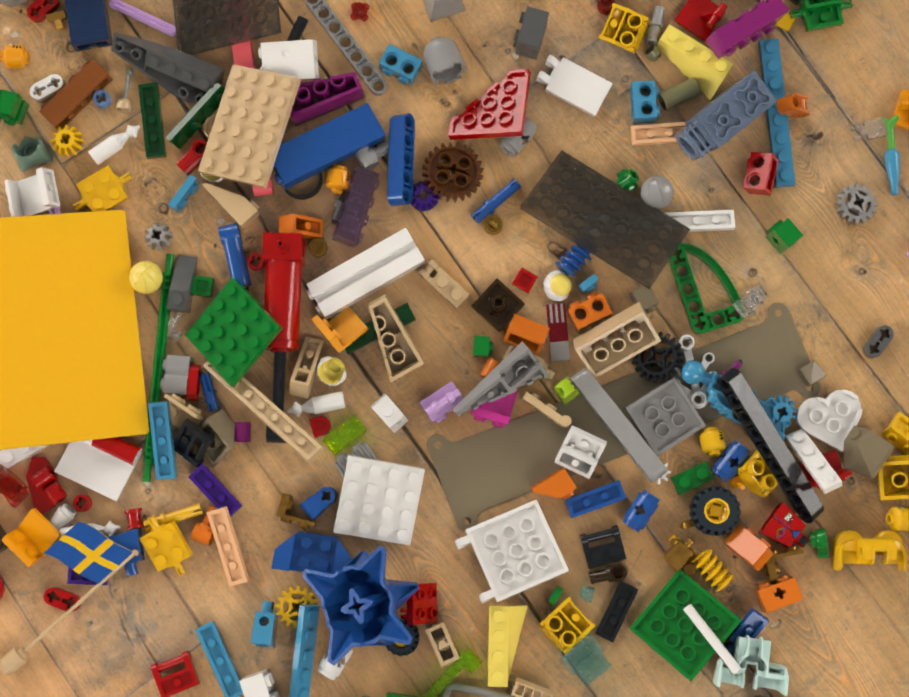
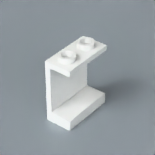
M41 167L36 169L37 175L20 181L4 180L11 217L33 216L60 207L53 170Z

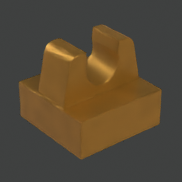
M65 10L46 14L47 21L49 23L54 22L56 30L66 29L64 20L67 19V12Z

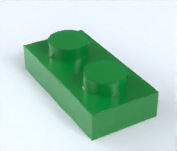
M705 461L670 477L678 495H681L713 480L714 477Z

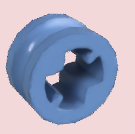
M98 90L93 95V101L99 108L105 109L111 105L112 98L105 90ZM99 97H101V98L105 97V98H106V101H105V102L102 101V102L100 103V101L98 100V98H99Z

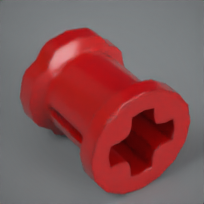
M142 508L124 511L127 514L128 530L144 527L141 518Z

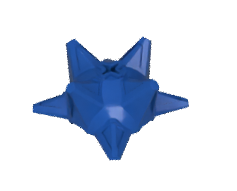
M378 546L370 556L367 551L360 552L335 573L305 569L302 575L321 599V608L324 611L326 625L330 630L327 661L332 665H336L355 646H390L394 642L407 645L412 643L413 636L396 615V611L419 590V586L416 582L385 578L387 550L383 546Z

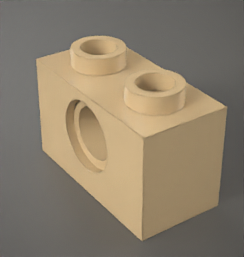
M444 620L425 629L441 667L460 659Z

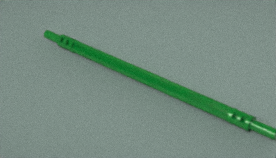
M174 254L166 255L165 272H163L149 403L160 402L162 389L160 384L164 372L163 360L166 353L170 315L167 303L174 274L172 273ZM149 410V433L146 434L143 462L145 463L142 482L151 481L152 463H154Z

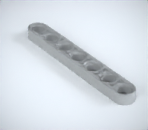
M304 0L306 6L370 91L377 96L383 95L387 90L385 79L326 1L317 0L316 3L311 4L308 0ZM321 10H327L329 15L326 18L319 17L318 14ZM338 24L340 29L338 32L333 33L329 30L330 26ZM342 39H349L351 41L348 47L341 46L340 42ZM354 53H360L362 58L360 61L355 62L351 59V56ZM369 67L373 72L370 76H364L362 70ZM382 82L384 85L383 89L380 91L373 88L374 83Z

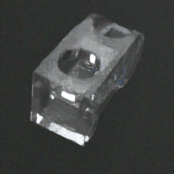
M759 283L749 289L732 305L741 317L744 318L755 312L769 295Z

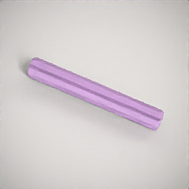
M110 0L109 2L110 8L169 36L174 37L178 31L176 26L121 0Z

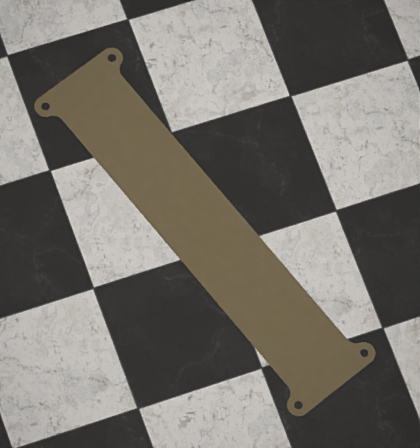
M774 303L769 307L768 318L764 323L692 350L693 359L700 363L702 362L703 355L707 352L715 356L714 362L709 364L705 370L708 373L715 371L721 375L736 360L741 359L743 363L739 371L750 388L756 393V398L762 401L791 390L799 391L808 398L815 397L820 391L818 381L812 384L813 390H806V384L797 371L810 363V360L789 310L782 303ZM777 309L782 311V315L780 317H777L775 315V311ZM684 354L679 356L684 358V362H678V364H680L681 366H683L686 363ZM706 355V361L710 362L712 360L711 356ZM659 366L646 368L652 372L662 371ZM636 372L602 385L601 387L645 440L625 407L663 384L660 378H658L657 384H654L653 377L647 382L646 376L641 378L639 376L640 372ZM673 373L670 374L671 377L674 376L679 379L682 385L692 390L691 384H687L681 376H675ZM699 382V387L701 388L704 383ZM581 394L566 405L562 401L553 404L557 408L556 412L561 416L568 415L571 418V424L566 428L559 426L539 411H535L509 421L508 426L504 425L503 428L496 426L458 442H450L442 435H434L427 443L430 456L455 521L462 531L477 525L478 515L483 510L532 492L530 487L561 469L563 466L554 463L572 425L607 441L596 466L624 456L627 452ZM695 396V402L700 403L701 398L699 396ZM707 402L705 407L696 409L705 424L724 417V414H719L716 408L713 409L710 402ZM435 442H441L442 446L440 449L434 447ZM565 468V470L567 471V473L569 474V476H573V475L577 474V473H575V472H573V471H571V470ZM465 517H469L471 519V523L466 525L464 524L463 519Z

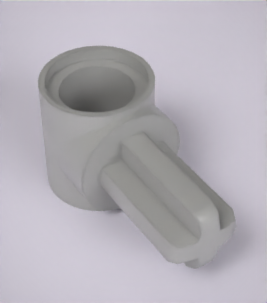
M385 142L374 149L367 146L356 152L355 157L364 172L374 169L379 164V159L389 154V143Z

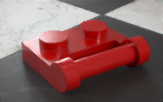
M188 650L173 659L151 665V671L161 697H169L200 684ZM185 663L186 668L162 677V671Z

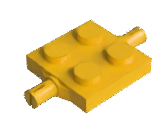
M107 165L78 182L76 186L81 192L82 199L73 204L76 211L84 206H88L92 212L108 211L129 199L123 184L133 179L131 174L127 172L118 177L114 174L111 167Z
M150 516L147 520L152 530L142 535L139 539L157 571L159 572L167 567H174L178 576L185 574L186 571L181 562L191 557L193 552L175 520L159 525L155 516Z

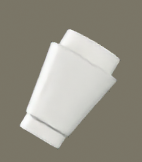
M64 503L58 507L50 523L59 530L74 519L76 511L72 506Z

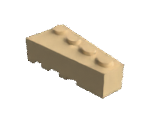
M386 294L370 302L369 309L390 382H393L423 365L424 360Z

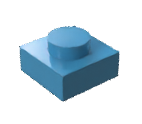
M593 274L578 286L579 291L582 294L585 291L588 293L593 291L597 287L596 283L599 280L597 276Z

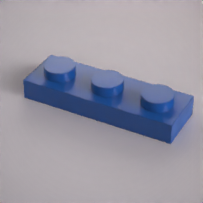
M620 480L566 499L565 503L570 517L574 518L626 499Z

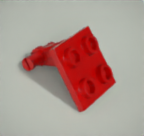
M688 0L674 21L705 42L726 13L725 10L728 6L722 2L718 6L710 0Z

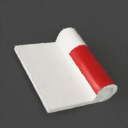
M120 437L71 442L68 444L54 472L112 500L118 501L143 449Z

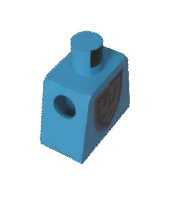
M263 601L261 612H255L251 644L254 646L275 648L278 615L273 613L274 602ZM269 619V623L263 626V621Z

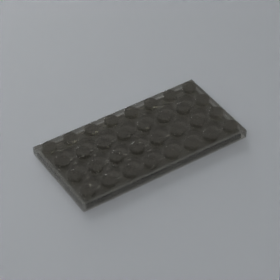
M562 150L520 206L521 210L648 289L652 287L690 231L685 225L659 209L647 205L641 198L624 188L622 189L618 184Z

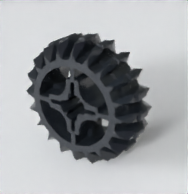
M662 332L658 333L661 339L659 343L668 345L670 348L659 350L653 345L649 348L651 353L645 362H643V356L646 350L633 357L637 358L632 361L633 365H638L635 371L640 372L639 376L641 378L646 376L647 382L653 377L654 384H657L658 378H660L662 383H665L664 377L671 380L670 374L673 373L677 376L678 372L675 369L682 368L678 362H684V358L679 357L684 354V351L678 350L682 347L681 344H675L677 341L675 337L670 340V334L668 333L664 338ZM654 350L660 355L662 365L659 361L655 360ZM673 353V361L667 368L666 359ZM649 366H659L662 371L652 372L646 368Z

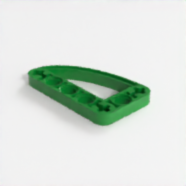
M685 243L674 244L668 249L667 258L690 328L695 334H703L736 324L745 318V309L732 281L709 254L696 246ZM674 249H676V251H680V252H681V253L678 255V258H679V261H681V260L683 259L684 262H680V263L674 265V263L677 262L676 256H675V255H673V256L671 255V253L674 251ZM686 253L697 257L713 271L723 285L733 306L706 314ZM679 266L686 268L687 274L685 276L677 274ZM685 284L692 286L693 292L691 294L683 292ZM691 302L698 304L699 310L697 312L689 310ZM734 309L736 312L740 311L741 315L738 316V319L733 316L728 318L730 322H727L725 311L727 315L732 314ZM701 313L702 316H699L698 319L700 323H704L702 330L695 327L698 323L697 319H692L691 316H697ZM714 315L722 316L723 323L721 325H716L713 322Z

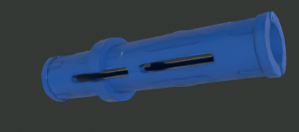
M513 178L512 181L488 201L485 200L483 205L471 214L473 220H476V223L479 224L490 213L493 214L498 206L521 188V185Z

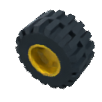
M714 486L699 491L693 497L692 504L689 507L691 508L689 514L696 528L704 534L711 536L727 534L732 529H735L736 524L740 521L739 515H741V510L739 509L741 505L736 500L737 497L730 490L724 489V487Z

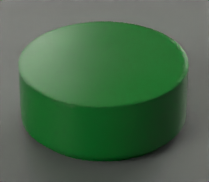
M556 586L548 599V603L554 606L564 589Z

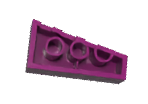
M782 0L761 1L750 11H745L735 20L732 19L715 30L706 39V42L718 59L725 55L729 57L736 52L737 48L741 50L751 40L754 43L763 36L762 34L768 35L774 31V26L789 10Z
M356 73L331 76L328 79L317 78L313 79L314 81L304 83L301 81L291 110V117L295 126L365 98Z

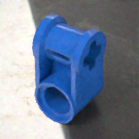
M324 487L301 503L300 507L310 520L313 521L337 500V492L332 487ZM324 492H331V500L324 499Z

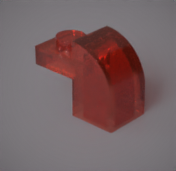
M0 464V493L5 496L12 507L17 508L29 495L26 490L28 487L16 474Z

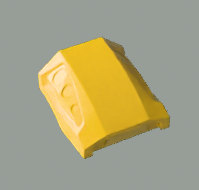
M613 3L610 15L598 38L635 54L645 36L650 19L629 8Z
M757 449L745 464L738 468V475L742 482L751 492L760 497L768 496L779 484Z
M569 596L538 624L550 641L565 654L596 626L577 608Z

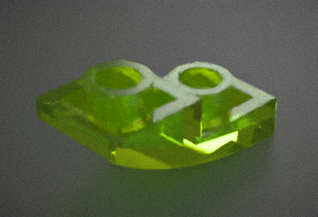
M355 415L330 433L323 442L335 456L349 447L351 442L365 434L367 429Z

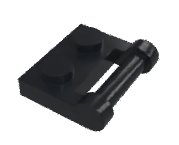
M187 418L183 421L174 440V450L193 466L199 467L203 464V457L215 437L212 433L205 432L191 419ZM198 439H200L202 443L195 455L193 449Z
M618 525L611 526V529L588 535L585 533L580 534L588 569L626 559ZM614 536V542L589 548V542Z

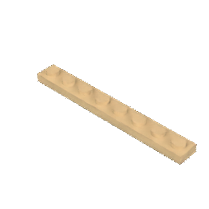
M209 361L202 365L212 377L308 463L323 450L318 442L247 379L242 377L236 386H231Z

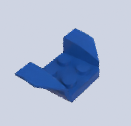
M297 532L275 548L271 569L299 572L311 569L335 573L352 558L338 537Z

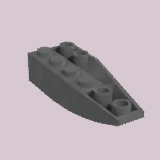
M113 34L112 52L181 99L196 105L216 82L222 86L225 69L168 46L124 34Z

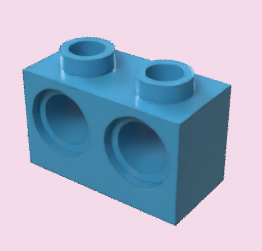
M389 44L379 62V67L383 74L387 76L393 75L398 78L399 82L405 85L408 83L413 85L423 67V60ZM390 59L397 61L394 65H389L387 62ZM410 67L413 69V72L407 74L404 72V69Z
M655 80L632 82L630 86L632 124L655 122L657 116H660V105H656L659 89L658 86L655 87ZM647 90L649 95L643 96L640 91ZM648 108L651 113L644 114L641 109Z

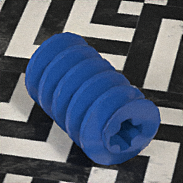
M581 236V240L576 241L577 246L572 245L571 251L565 252L566 257H560L561 263H555L568 276L576 277L574 270L580 272L581 268L579 265H587L584 259L592 260L589 255L590 253L597 255L593 244L584 236Z

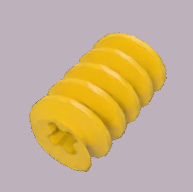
M712 549L702 550L690 563L698 562L695 569L702 567L700 575L707 573L708 576L705 581L713 580L710 586H718L716 590L718 592L729 584L733 574H726L728 568H721L723 562H716L718 556H711Z

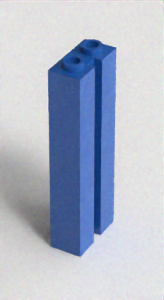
M366 103L281 144L273 170L276 172L274 178L279 186L282 185L285 190L331 168L333 165H337L355 156L356 152L368 146L370 148L384 142L386 134L370 105Z

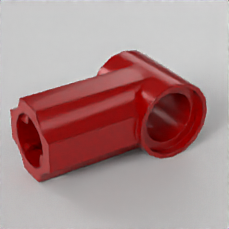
M198 139L194 141L191 149L176 163L188 176L200 165L204 152L199 154L198 150L201 146L206 147L207 142Z

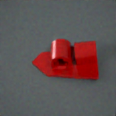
M33 456L26 479L33 506L43 515L65 500L68 495L57 481V474L46 457Z

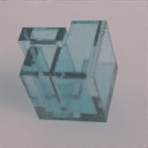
M589 634L560 658L573 675L575 673L578 674L586 686L611 667V664L601 653L604 649L592 634Z

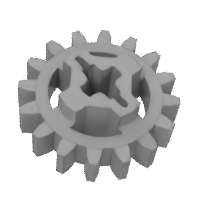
M856 183L853 188L852 184H849L847 189L843 188L841 190L842 194L836 196L840 200L835 203L836 206H839L836 213L841 212L840 218L846 217V223H850L853 220L854 225H857L860 220L864 224L866 219L870 220L873 218L871 214L877 212L873 208L878 205L877 202H874L877 195H871L873 189L867 191V185L860 187L859 183ZM848 195V202L845 204V198Z

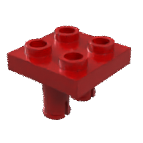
M437 583L418 584L419 590L407 600V607H402L400 613L407 614H401L400 617L403 620L407 619V625L437 623Z

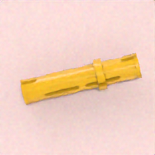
M201 503L167 514L161 513L160 516L155 518L159 525L173 520L177 523L203 515L204 513L203 509H201ZM144 520V527H147L145 528L146 532L151 531L152 527L148 520Z

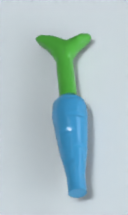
M894 116L891 119L886 117L880 119L887 131L888 150L885 152L884 160L891 195L899 194L900 154L895 149L894 128L899 116Z

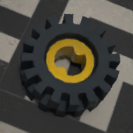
M400 619L413 636L412 643L407 645L394 642L393 645L387 646V649L394 655L407 656L417 648L420 635L415 625H407V620Z

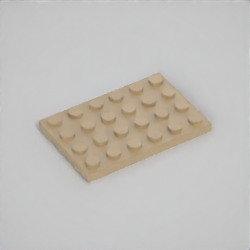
M233 64L198 171L202 174L267 188L301 80L294 76Z

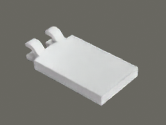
M549 55L545 65L553 68L550 76L540 71L536 81L547 86L545 89L547 93L595 117L613 83L564 57L560 62L554 56Z

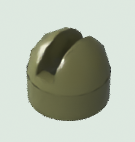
M652 45L645 51L644 55L648 60L654 62L661 57V51L657 45Z

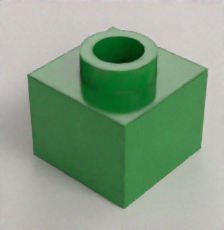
M474 336L473 357L488 358L489 353H493V342H489L490 337Z

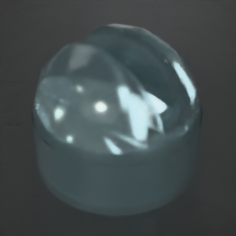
M591 586L582 588L580 591L581 598L591 603L595 588Z

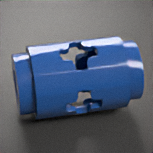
M735 440L728 445L717 459L711 471L725 482H728L729 479L732 480L738 472V468L742 467L749 458L750 450Z
M643 489L642 493H638L633 504L623 516L625 517L623 523L639 533L641 529H644L650 520L649 518L658 508L660 500ZM638 507L646 511L644 515L642 513L639 514L637 511Z

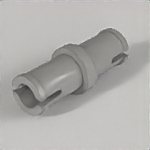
M654 6L646 39L649 45L658 44L660 30L663 29L662 21L665 12L662 6Z

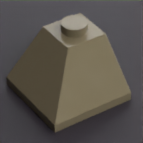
M223 409L208 417L200 426L205 432H210L215 437L205 453V456L214 467L234 447L235 423ZM198 439L196 445L200 447L202 441Z
M854 426L844 440L843 467L844 469L852 470V472L874 479L895 447L872 431Z

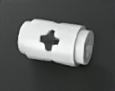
M327 649L319 663L318 672L331 680H335L336 677L340 676L353 650L351 649L342 658L345 661L343 665L340 661L336 665H332L327 661Z

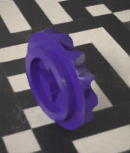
M422 181L413 185L411 205L419 211H428L437 205L439 194L437 193L433 196L434 189L427 190L429 183L424 184ZM422 189L426 194H430L427 196L426 203L422 198L418 197L421 195Z

